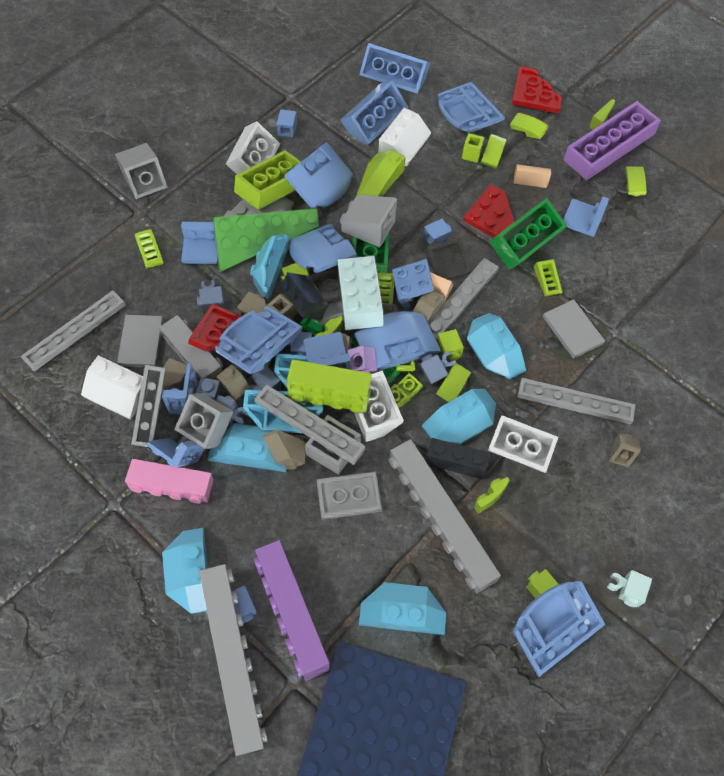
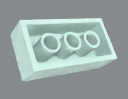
M375 257L338 259L345 330L383 326V308Z

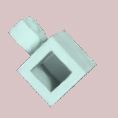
M633 570L625 578L618 573H613L610 576L617 581V585L609 583L607 588L612 591L621 589L619 599L623 600L626 605L639 607L645 603L652 581L651 578Z

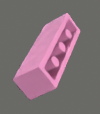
M132 459L125 479L131 491L137 493L147 491L154 496L168 495L175 500L184 498L197 504L201 502L208 503L214 481L212 474L208 472L176 468L170 465Z

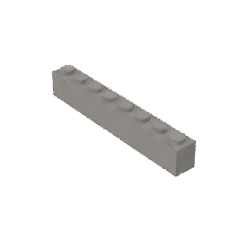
M410 439L390 450V465L393 469L398 470L401 482L409 487L414 502L418 501L421 506L422 515L425 519L428 518L430 520L433 532L443 540L442 545L448 554L451 553L454 557V564L466 576L465 581L469 588L479 593L497 582L501 576L412 440Z
M224 564L200 570L199 574L235 754L239 756L264 749V742L268 741L265 727H260L259 718H263L260 704L255 703L254 695L258 694L255 680L251 681L249 672L253 671L250 657L246 658L244 649L248 648L246 636H241L240 626H243L241 612H236L235 604H239L237 592L236 590L232 591L230 584L234 582L232 569H227V566Z

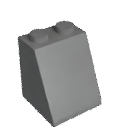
M147 143L115 154L119 167L135 199L168 188L158 158Z
M357 195L354 201L352 200L349 203L346 214L343 213L341 216V231L380 247L395 223L397 198Z

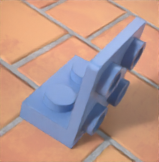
M602 197L601 202H597L595 206L572 199L563 219L567 228L594 237L609 198Z
M182 222L181 229L184 237L182 263L217 264L218 258L213 222Z
M427 259L392 270L398 301L404 310L411 308L410 301H412L413 297L434 291Z
M341 332L303 340L308 362L344 369L350 368L351 360L349 354H346Z
M187 363L183 391L175 388L163 390L162 398L169 414L181 415L189 394H195L199 380L196 379V370H193L190 363Z
M171 438L148 441L147 446L152 449L154 454L162 456L170 466L176 468L198 463L205 448L192 440L178 444Z

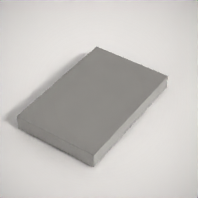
M574 299L543 314L544 320L573 359L603 345L605 342L604 338Z
M125 315L117 360L118 365L122 367H145V365L156 367L161 339L159 327L163 325V316Z
M376 472L316 479L322 520L382 512Z

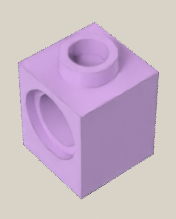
M360 346L348 350L351 360L350 370L366 373L377 371L375 348Z

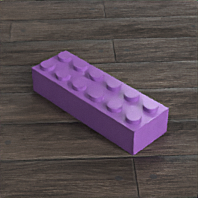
M636 101L569 145L564 161L587 181L653 136L661 120Z
M280 540L256 549L257 557L253 559L259 576L264 575L261 580L267 596L272 595L269 600L275 615H280L277 621L282 635L287 634L288 636L285 642L291 656H296V660L293 662L298 676H303L306 682L330 671L329 661Z

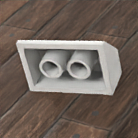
M404 108L380 137L378 153L392 149L406 157L405 166L407 167L430 137L431 131L419 114Z
M256 121L244 128L226 165L236 174H239L274 156L280 143Z
M98 355L87 370L81 395L131 420L138 408L143 376Z
M383 371L372 374L367 412H354L365 442L385 436L404 421Z
M501 416L488 451L546 473L558 437Z

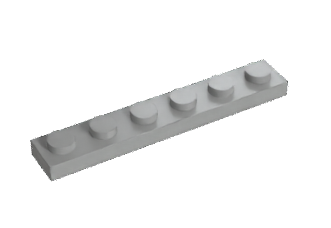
M484 258L428 322L436 341L438 334L446 332L496 274L499 268L497 265Z
M111 291L24 353L21 358L35 372L126 306L124 301L114 291Z
M521 378L518 398L630 425L633 422L635 404Z
M267 384L254 399L255 403L353 465L365 451L366 446Z

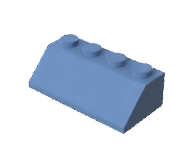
M368 43L359 75L379 82L393 80L396 87L418 94L426 79L430 62Z
M389 80L377 86L340 120L350 135L368 145L396 119L404 108L408 109L409 107L393 80Z

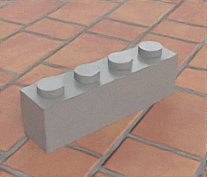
M177 315L159 327L162 337L186 365L187 363L192 364L193 370H196L197 373L196 378L199 381L201 377L216 380V376L223 372L222 362L218 357L214 358L211 355L212 351L205 352L188 344V340L193 332L190 330V325L185 319L181 320Z
M145 365L131 445L148 447V441H153L155 438L166 368Z

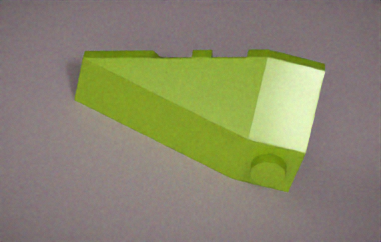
M392 149L377 153L367 165L357 195L382 197L405 170L406 157Z

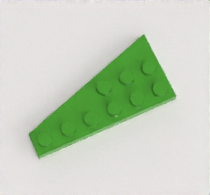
M317 209L213 217L219 272L257 255V252L261 251L263 244L271 236L287 234L290 240L318 227Z

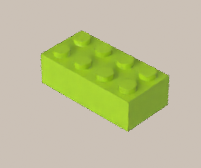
M284 150L235 175L234 192L254 208L260 210L295 191L294 187L284 176L301 161Z
M292 359L287 377L289 399L295 402L305 401L316 406L327 405L334 409L344 408L355 413L367 412L371 393L372 373Z

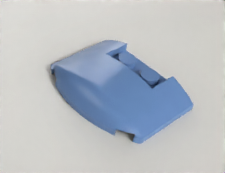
M472 82L438 94L439 108L444 117L461 131L471 133L505 120V117Z
M326 142L297 164L284 177L310 208L315 209L316 206L327 207L339 200L348 190L353 173Z
M333 224L304 233L289 241V252L294 262L306 270L309 267H314L313 270L316 273L338 265V259L357 257L348 239L345 240L334 229Z
M266 306L263 312L255 313L253 310L233 322L221 335L219 347L216 346L215 350L218 354L249 374H253L263 370L264 365L285 346H291L301 332L302 326Z
M399 311L384 314L383 326L361 328L355 333L359 346L375 348L377 371L441 352L424 314Z
M575 581L556 585L534 599L519 617L513 633L536 674L540 677L602 628L605 623L582 581Z

